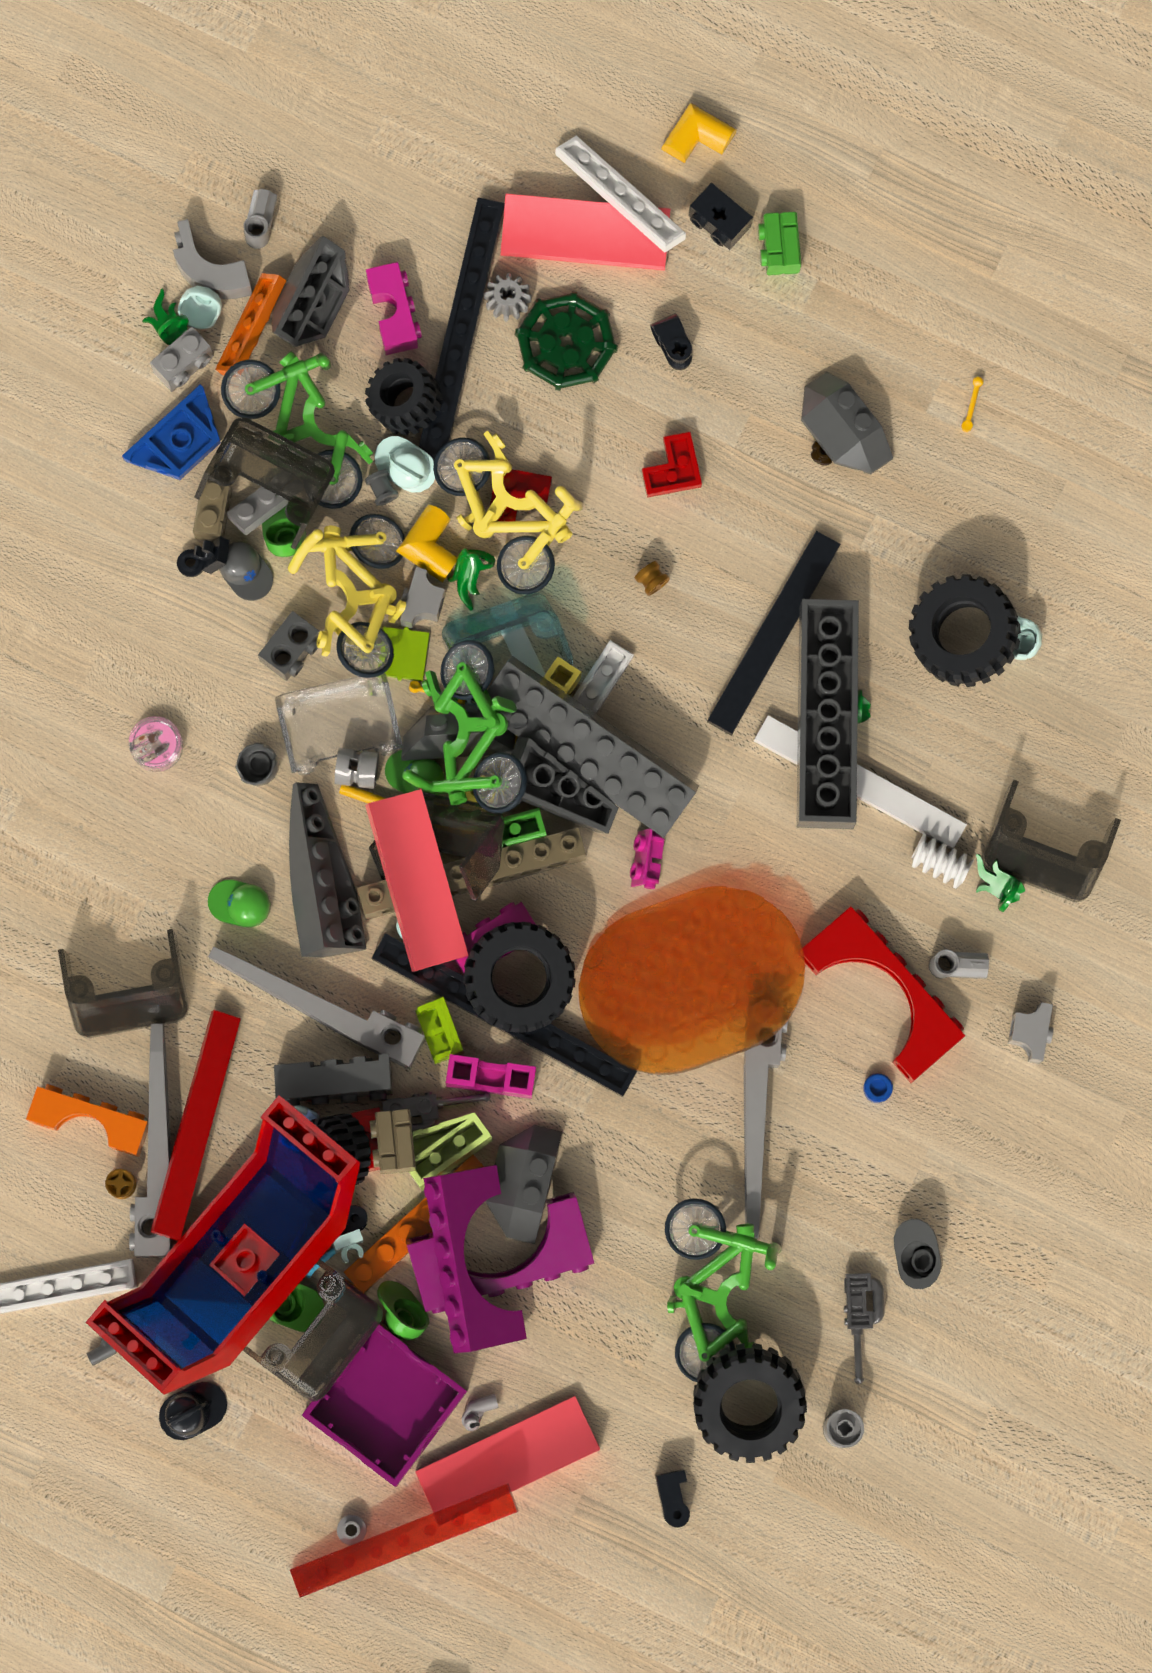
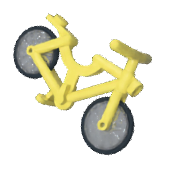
M489 431L484 433V436L494 449L495 460H490L487 450L476 440L456 438L447 442L436 454L433 471L438 485L444 491L455 496L467 497L472 513L467 517L460 514L456 517L458 522L468 531L473 529L477 536L484 539L490 538L494 533L541 532L538 538L524 535L516 537L504 545L497 559V572L503 585L514 593L528 595L542 590L551 580L555 570V559L549 545L554 538L558 543H563L573 535L566 525V520L573 511H581L583 503L575 499L563 486H558L555 489L556 495L564 503L558 513H555L533 490H528L525 493V498L522 499L511 496L505 489L504 476L512 470V465L502 451L506 445L497 433L494 435ZM490 473H492V488L496 498L488 510L485 511L478 490L485 485ZM506 507L514 510H531L536 508L547 521H498Z
M368 514L355 521L349 536L340 537L341 529L332 525L324 527V533L320 529L314 530L296 550L288 565V571L292 574L297 573L309 552L321 551L324 553L326 583L329 587L340 586L346 595L347 603L341 613L332 611L327 616L325 630L320 631L317 638V647L322 648L321 655L328 656L331 650L332 634L335 632L338 635L336 650L342 665L356 676L374 678L384 674L389 669L394 657L392 642L389 636L380 628L385 614L389 615L388 622L395 623L404 612L406 601L399 600L395 606L391 605L397 597L394 587L378 581L348 551H353L355 556L367 566L377 569L390 568L403 558L396 550L405 539L401 528L390 518L380 514ZM335 555L367 584L371 590L356 591L354 584L347 575L336 569ZM375 603L369 622H356L352 624L348 622L356 614L359 605Z

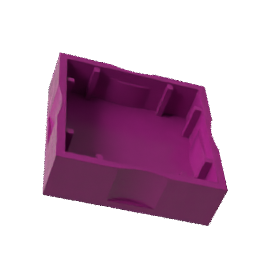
M373 1320L348 1352L345 1361L333 1377L324 1384L301 1416L342 1445L394 1487H397L466 1395L467 1391Z

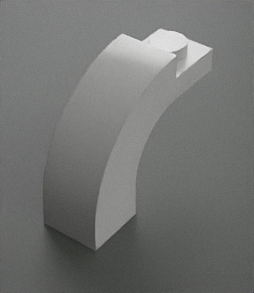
M188 219L178 221L179 231L174 232L178 249H174L173 253L177 266L185 280L192 287L198 285L212 289L221 299H238L251 296L252 291L244 260L225 265H217L204 260L195 248Z

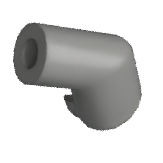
M495 1394L471 1400L462 1415V1424L466 1430H477L484 1412L499 1408Z

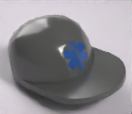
M242 541L229 544L227 565L219 569L224 580L235 594L244 600L255 601L265 597L273 585V575L268 565L250 544Z

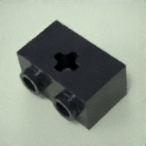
M712 182L690 205L688 215L694 226L699 229L704 228L711 234L712 240L717 245L725 246L729 250L751 228L753 216Z

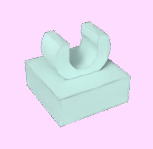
M360 1229L339 1236L332 1244L335 1253L342 1251L341 1258L345 1264L349 1263L347 1252L351 1249L357 1251L359 1258H363V1249L358 1245L363 1243Z

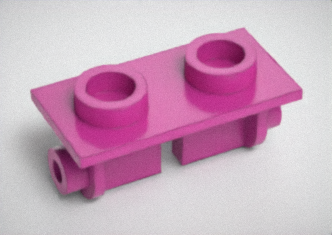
M650 828L638 831V835L634 840L635 859L630 868L631 887L644 885L646 889H655L656 884H659L661 864L653 863L652 858L662 859L665 839Z

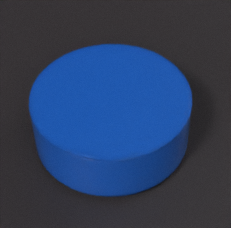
M879 1073L869 1076L863 1085L865 1097L873 1103L886 1101L893 1091L891 1080L886 1075Z

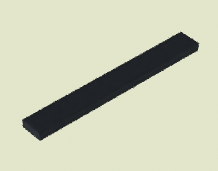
M818 531L815 532L708 718L707 723L732 736L798 621L802 599L811 598L838 551L840 543Z

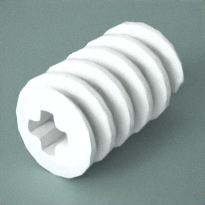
M923 833L911 857L913 858L912 867L916 868L923 863V873L926 874L933 868V878L936 879L943 873V883L946 884L953 878V888L957 889L963 883L975 859L967 864V854L964 853L957 859V849L953 848L947 854V844L943 843L939 848H936L935 838L925 843L926 834Z

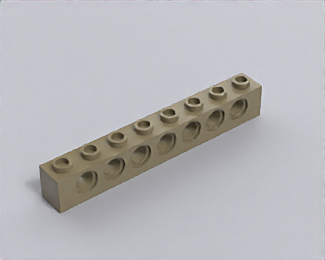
M578 827L445 863L443 867L453 897L585 861L586 852ZM386 880L357 887L366 920L395 912Z

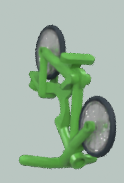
M291 351L279 362L284 368L278 372H274L267 364L257 360H243L231 366L223 377L221 395L227 408L234 415L244 419H258L269 414L275 408L280 398V383L286 381L276 430L272 431L268 436V445L272 450L276 452L284 451L280 457L276 455L273 458L276 464L281 468L285 464L283 461L289 456L306 467L303 476L306 493L311 500L324 508H342L353 502L362 487V472L356 460L345 452V448L347 446L356 450L369 465L373 462L370 458L373 452L363 441L357 444L346 431L340 430L336 435L326 434L315 423V407L323 408L325 400L308 374V371L319 366L322 370L330 369V359L325 354L319 353L307 360L300 361ZM299 379L309 395L303 410L304 424L287 430ZM311 436L320 444L334 446V449L319 452L311 457L292 443Z
M464 640L452 646L443 658L440 675L445 688L444 691L441 692L436 673L433 671L425 672L427 679L422 682L426 695L432 696L435 710L443 714L451 712L458 721L459 731L454 742L446 741L443 744L446 779L429 781L411 770L403 772V779L423 791L437 795L448 794L451 805H459L466 802L465 792L473 791L476 801L482 808L492 813H503L514 808L525 794L527 775L520 760L512 754L495 753L486 757L479 764L473 778H469L495 736L503 735L507 730V718L499 712L513 713L517 711V707L512 700L500 696L491 699L487 688L494 674L493 657L488 648L482 643L475 640ZM474 698L483 717H469L466 709L457 702L458 699L469 700ZM470 732H484L457 774L456 757L463 753L469 741Z
M696 1198L687 1199L676 1204L667 1215L665 1235L670 1247L680 1256L693 1260L712 1256L720 1249L722 1244L729 1247L691 1277L682 1276L678 1278L674 1284L676 1296H670L667 1302L668 1313H675L676 1308H685L690 1327L677 1340L675 1359L680 1371L694 1382H698L697 1376L700 1370L707 1368L706 1362L712 1356L717 1359L720 1356L719 1351L728 1348L729 1351L736 1350L733 1341L736 1337L740 1340L741 1344L744 1343L745 1348H752L755 1342H749L747 1321L743 1318H733L728 1311L727 1296L736 1286L741 1290L749 1288L754 1252L766 1255L765 1267L768 1270H773L776 1267L777 1255L782 1251L779 1243L772 1242L769 1244L758 1241L754 1237V1224L737 1225V1233L726 1231L725 1219L720 1210L709 1201ZM741 1252L739 1272L732 1273L726 1278L718 1290L699 1285ZM696 1299L715 1305L716 1314L726 1328L725 1330L712 1323H703Z

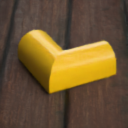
M690 103L666 139L661 150L685 163L697 143L701 142L722 155L737 130Z
M427 505L396 552L420 568L426 569L430 575L443 583L456 564L458 557L436 543L450 522L449 516L440 508Z

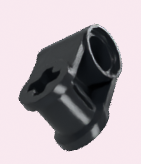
M674 313L650 324L652 334L658 346L661 347L668 364L675 370H684L689 367L692 362V346L678 315ZM679 351L681 354H684V356L680 357V355L678 353L675 354V352Z

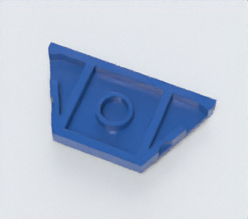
M200 384L125 452L122 455L123 460L127 463L181 480L221 442L203 386Z

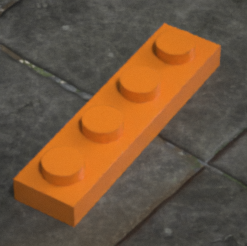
M261 274L215 370L220 374L225 375L231 366L249 359L286 283V280L280 275ZM246 366L237 369L231 376L240 377Z

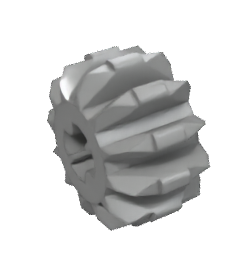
M510 273L507 274L506 280L497 275L496 283L489 282L487 284L489 291L484 293V299L488 301L486 303L487 310H494L493 316L495 318L504 314V321L506 322L509 320V315H513L518 320L520 318L519 311L526 313L528 311L526 304L531 302V295L527 294L529 292V285H521L522 278L520 276L513 281Z

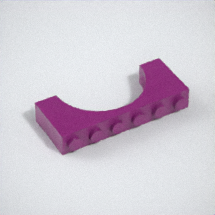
M497 1165L423 1178L425 1185L424 1193L428 1202L429 1222L433 1231L434 1251L439 1265V1279L443 1288L445 1313L448 1317L450 1342L453 1346V1352H472L527 1339L522 1310H504L485 1300L473 1285L465 1264L464 1240L471 1217L486 1200L501 1194Z
M574 1192L546 1199L548 1219L543 1239L534 1253L520 1265L498 1273H480L467 1269L473 1285L481 1296L488 1294V1297H496L504 1294V1289L515 1286L516 1289H524L532 1286V1281L543 1278L544 1281H552L560 1278V1273L572 1270V1273H580L588 1270V1265L595 1264ZM433 1232L406 1239L425 1312L432 1311L433 1314L444 1312L445 1300L439 1279L438 1260L434 1251Z

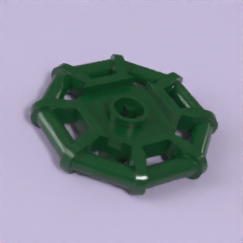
M576 291L552 298L536 299L533 308L521 326L515 329V336L518 338L524 363L522 367L524 371L534 374L554 386L555 390L561 391V388L599 381V375L612 355L618 351V345L615 344L609 320V311L594 305L578 295ZM569 305L567 313L559 312L552 316L549 309ZM576 307L590 314L593 318L588 322L575 314ZM542 316L546 322L539 333L532 331L531 329L539 317ZM599 325L603 342H595L592 329ZM562 336H570L574 344L572 346L567 344L565 347H562L560 338ZM530 341L538 342L540 355L533 357ZM594 351L600 352L601 354L591 367L587 363L588 359ZM543 362L548 363L558 369L557 375L540 365ZM569 368H581L583 371L582 373L564 376V371L569 370Z

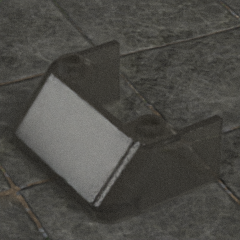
M237 418L231 424L204 472L194 498L200 499L209 481L221 486H230L235 483L239 475L289 501L285 509L286 517L290 522L300 527L291 545V548L296 550L334 476L335 469L329 460L248 418Z
M1013 779L1006 790L983 853L984 865L993 871L992 865L994 861L998 860L1000 869L1014 876L1022 883L1072 902L1084 901L1091 894L1106 863L1121 820L1115 818L1107 828L1103 842L1097 840L1085 842L1080 847L1077 857L1023 837L1027 827L1026 818L1020 811L1010 808L1019 781Z
M423 792L439 852L466 857L459 868L471 899L477 901L500 868L505 824L503 814L489 812L482 808L479 803L472 801L451 805L447 796ZM374 840L369 850L383 881L386 878Z
M173 929L167 930L171 958L160 960L154 964L151 970L152 985L95 995L94 985L91 980L83 975L73 976L70 956L64 949L58 950L64 991L74 1028L79 1035L84 1038L100 1037L149 1028L151 1024L165 1025L182 1021L187 1016L189 1005L177 935Z
M320 1259L316 1265L323 1269L325 1273L318 1281L317 1292L327 1304L292 1350L281 1343L270 1345L261 1356L248 1346L243 1349L246 1354L305 1399L312 1402L322 1399L380 1324L383 1317L382 1308L378 1303Z

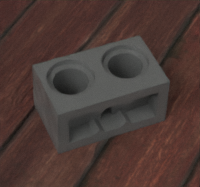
M292 611L258 654L259 660L287 681L291 675L293 677L298 675L304 666L302 661L308 653L313 655L318 649L317 638L320 631ZM303 631L308 634L307 639L303 642L293 640V636L297 632ZM279 654H289L291 656L290 661L286 664H278L275 660Z

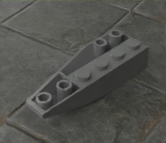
M296 782L292 788L290 809L289 864L292 902L301 957L324 958L366 950L358 895L318 784Z

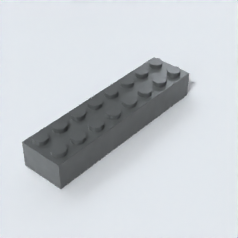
M802 599L800 604L796 828L854 829L857 822L859 600Z
M511 656L487 690L491 699L500 696L512 700L516 704V712H499L507 718V729L518 737L530 738L542 750L556 758L560 764L578 775L582 781L592 786L611 802L663 838L698 790V784L514 656Z

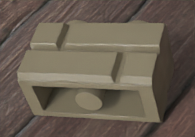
M202 477L193 527L195 539L212 542L220 536L224 537L228 518L227 512L229 511V502L232 495V487L229 481Z
M410 1109L376 1112L375 1120L370 1121L371 1138H377L378 1149L372 1150L374 1167H380V1174L415 1171Z

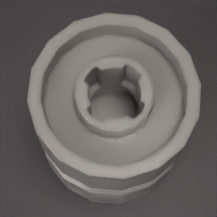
M339 748L335 768V784L351 786L355 782L358 787L375 789L379 753L363 751L358 755L355 750ZM351 766H358L357 771L351 770Z
M848 1409L836 1410L830 1413L822 1426L826 1441L837 1448H849L856 1445L862 1439L864 1433V1423L861 1417L856 1412Z

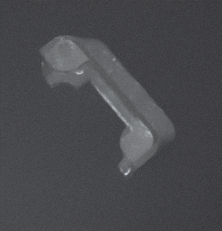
M386 673L374 678L353 677L284 693L275 698L292 773L298 772L299 775L314 772V767L319 765V761L337 757L339 748L352 749L356 753L374 749L376 752H381L382 756L395 754L398 752V749L403 748Z

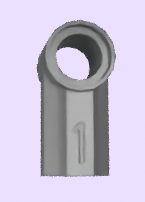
M261 188L254 190L248 217L244 222L245 241L254 249L263 248L269 242V231L277 202V195L270 190ZM254 229H261L263 231L259 235L250 233Z
M948 949L941 950L931 958L929 970L933 976L940 979L947 977L986 979L989 970L988 954L953 952ZM939 958H946L950 962L949 971H944L939 967Z

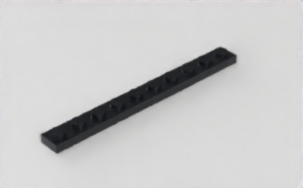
M477 198L435 376L436 382L441 388L439 391L442 393V400L438 402L442 406L440 411L435 412L436 419L434 421L430 420L428 422L429 427L423 428L419 448L427 452L433 460H435L440 448L449 442L505 208V203ZM448 449L444 452L439 464H445Z
M385 933L372 956L373 961L431 993L444 997L446 1001L485 1022L473 1010V1006L467 999L465 984L463 985V975L443 964L412 972L404 943ZM501 997L503 1000H505V1001H507V1002H509V1003H511V1004H514V1003H512V1002L506 1000L505 998ZM552 1024L530 1032L501 1030L621 1097H624L637 1073L636 1070Z

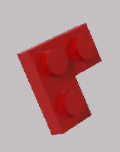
M691 432L663 437L668 463L642 468L641 470L647 498L701 488L702 481Z
M514 469L505 474L504 486L511 496L522 499L525 498V493L528 490H533L546 504L548 503L552 476ZM492 491L490 505L496 498L494 491ZM506 507L498 521H516L518 510Z

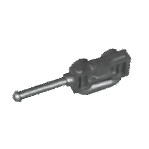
M427 1092L424 1096L413 1094L410 1098L387 1099L382 1101L383 1111L410 1109L411 1117L422 1116V1123L412 1124L413 1133V1131L435 1126V1120L439 1119L438 1109H443V1106L478 1101L487 1102L491 1096L489 1093L484 1092L483 1094L442 1099V1097L436 1098V1094H432V1092Z
M871 1273L845 1274L844 1293H846L844 1313H847V1318H844V1325H847V1329H851V1335H854V1381L857 1384H862L864 1381L861 1351L863 1329H873V1325L881 1322L885 1314L883 1285L878 1279L871 1278ZM872 1290L873 1312L867 1311L866 1291Z

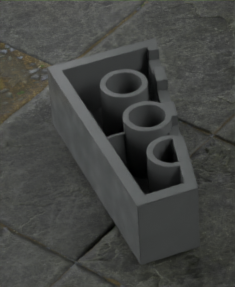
M518 737L512 755L520 760L527 775V787L521 801L592 831L609 834L619 807L592 786L582 781L573 771L560 764L556 758L542 750L530 738ZM509 760L502 778L510 781V787L507 790L500 789L498 791L516 798L521 787V775L518 767Z
M380 1054L379 1061H372V1058L360 1056L353 1057V1059L349 1060V1063H343V1060L330 1059L321 1061L320 1065H314V1062L274 1065L275 1096L277 1098L280 1095L292 1106L300 1105V1101H312V1105L329 1104V1099H340L341 1103L358 1102V1097H369L370 1101L387 1100V1095H393L389 1054Z

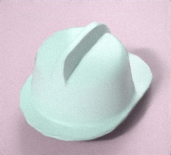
M390 436L383 439L377 446L375 464L378 471L386 469L389 473L388 479L398 487L414 493L422 492L434 483L433 458L409 440L400 436Z

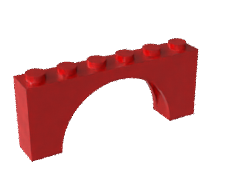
M850 906L800 949L797 955L816 976L834 965L850 962L864 963L886 972L898 983L909 1004L911 1026L903 1050L892 1063L912 1083L966 1036L962 1032L964 1027L954 1016L950 1018L943 1011L945 1006L936 995L931 997L924 989L926 987L924 981L916 973L912 975L905 968L907 963L898 952L893 954L886 946L888 944L886 938L878 930L874 932L867 925L869 920L860 909L855 911Z

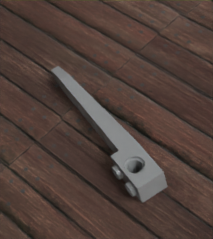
M216 947L212 948L208 956L210 960L352 1042L378 1055L389 1054L392 1062L411 1070L425 1041V1036L421 1034V1028L409 1022L404 1026L396 1022L397 1017L387 1011L381 1010L380 1013L372 1011L367 1021ZM390 1031H397L401 1035V1040L395 1045H390L385 1041L386 1034Z
M749 1005L746 1014L744 1049L745 1224H754V1237L758 1239L768 1068H778L780 1061H785L786 1044H781L782 1033H787L788 1016L783 1015V1008ZM760 1031H770L774 1036V1041L771 1044L762 1043L758 1037Z
M151 1024L147 1197H135V1204L130 1205V1221L135 1222V1233H130L129 1249L134 1251V1256L137 1258H164L173 1245V1239L157 1234L146 1235L143 1230L144 1224L148 1220H154L171 1159L166 1045L163 1024Z

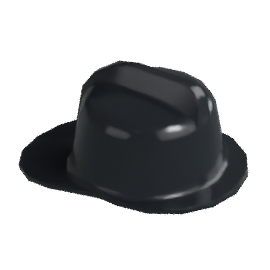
M200 1382L193 1384L164 1401L159 1412L160 1426L167 1436L175 1440L184 1441L193 1438L222 1421L227 1409L226 1396L220 1387L213 1383Z

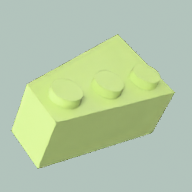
M475 1112L426 1129L413 1131L416 1169L413 1172H409V1174L421 1191H423L425 1188L423 1178L449 1173L493 1141L492 1136Z

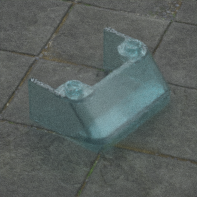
M540 593L528 594L451 621L442 630V640L446 651H448L452 646L464 640H475L482 643L512 631L531 626L533 633L539 638L549 639L555 637L563 660L573 666V656L560 621L547 598ZM465 646L455 651L450 658L454 673L460 662L474 665L479 658V648ZM466 687L462 694H469L471 692ZM472 699L465 700V703H472Z

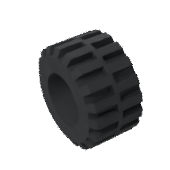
M400 358L393 359V363L389 361L383 363L384 367L381 370L377 368L374 371L376 375L374 378L370 377L368 381L370 387L365 390V394L368 396L365 401L370 413L385 428L395 434L400 432L402 435H409V431L416 434L419 433V428L423 427L426 429L429 427L428 422L436 419L435 412L440 411L442 406L438 402L442 400V393L439 391L441 388L436 379L417 361L413 362L409 358H404L403 361ZM413 387L412 395L408 401L394 407L397 396L403 390Z
M345 1113L312 1119L311 1122L360 1162L356 1185L362 1183L365 1180V1176L368 1175V1167L371 1165V1149L363 1125H360L356 1117ZM301 1151L302 1163L304 1164L306 1174L309 1175V1180L315 1183L318 1189L323 1191L337 1189L338 1183L336 1179Z

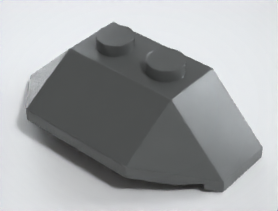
M321 236L296 262L272 310V332L294 347L326 338L350 290L345 263V250L325 236Z
M825 372L804 387L801 421L834 464L872 474L893 460V455L881 424L848 382L829 372Z
M476 703L461 704L466 709L469 717H483L481 711L476 708ZM431 706L403 736L402 761L444 758V742H454L458 735L459 726L455 715L451 712L449 714L437 712L435 707ZM507 729L503 735L495 736L483 756L495 753L512 754L516 735ZM470 732L469 741L463 753L458 757H469L484 732Z
M533 1125L499 1145L495 1165H497L501 1194L493 1196L485 1202L507 1238L535 1244L562 1131Z

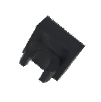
M220 536L212 542L204 540L202 547L195 546L194 557L203 560L202 571L212 574L227 565L229 539Z

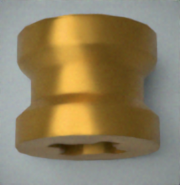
M653 561L645 566L634 577L638 583L643 584L645 593L648 596L656 593L670 580L667 574H663L660 571V565L657 561Z
M124 1169L111 1171L105 1180V1187L108 1193L120 1200L131 1197L137 1187L134 1176Z

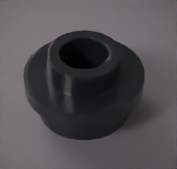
M194 549L185 550L178 556L177 567L182 575L196 577L203 572V560L194 557ZM188 559H195L196 563L194 566L188 567L186 565Z

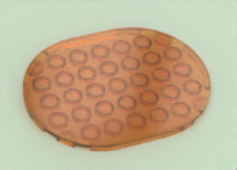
M711 886L689 891L625 915L610 925L596 943L592 945L584 960L579 982V1003L582 1016L596 1043L620 1064L639 1072L656 1075H672L691 1071L754 1048L770 1039L787 1023L799 1003L804 987L805 960L803 949L796 930L789 919L780 909H777L773 904L765 900L764 897L748 890L727 888V886Z

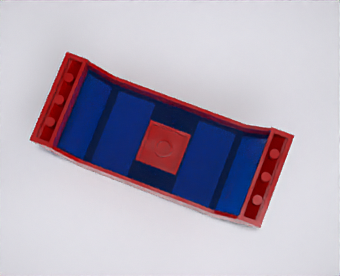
M280 1095L260 1117L263 1121L254 1153L181 1237V1240L174 1245L140 1287L110 1301L104 1300L85 1322L164 1395L230 1366L346 1228L360 1162Z

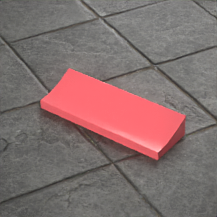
M515 194L505 195L501 256L665 270L667 252L664 253L610 203ZM659 208L666 216L670 218L671 209Z
M422 789L366 804V811L412 972L469 956Z
M576 1396L415 1472L439 1526L593 1454L599 1451L600 1447Z

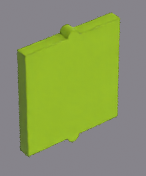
M383 627V631L392 642L394 657L389 669L380 676L397 678L398 681L403 679L423 681L430 633L409 630L408 627L404 629ZM383 638L377 670L384 666L388 657L387 645Z

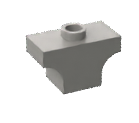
M416 567L410 588L405 587L401 600L406 601V607L401 616V627L413 629L414 625L421 620L438 622L445 599V589L436 587L428 581L426 569Z
M1041 1002L1034 1013L1024 1014L1016 1012L1012 1016L1008 1044L1023 1048L1027 1053L1028 1062L1040 1064L1044 1060L1046 1043L1050 1044L1052 1041L1054 1028L1050 1027L1049 1024L1053 1004Z

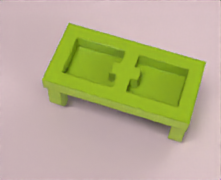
M444 997L417 1007L415 1012L435 1065L449 1060L450 1054L459 1056L465 1054Z

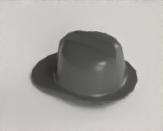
M909 1219L902 1222L894 1235V1249L900 1278L907 1286L913 1289H925L938 1279L943 1266V1258L939 1251L937 1237L930 1225L920 1219Z

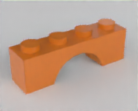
M46 1084L45 1089L37 1086L26 1117L27 1121L58 1131L64 1123L73 1118L90 1117L98 1120L104 1126L110 1148L140 1157L148 1133V1122L144 1121L145 1115L130 1110L127 1115L116 1112L117 1106L106 1102H101L100 1106L89 1103V1097L74 1093L73 1097L62 1094L63 1089Z

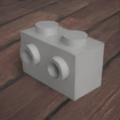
M191 327L150 361L153 373L173 392L177 387L183 386L198 369L204 368L213 358L211 346Z

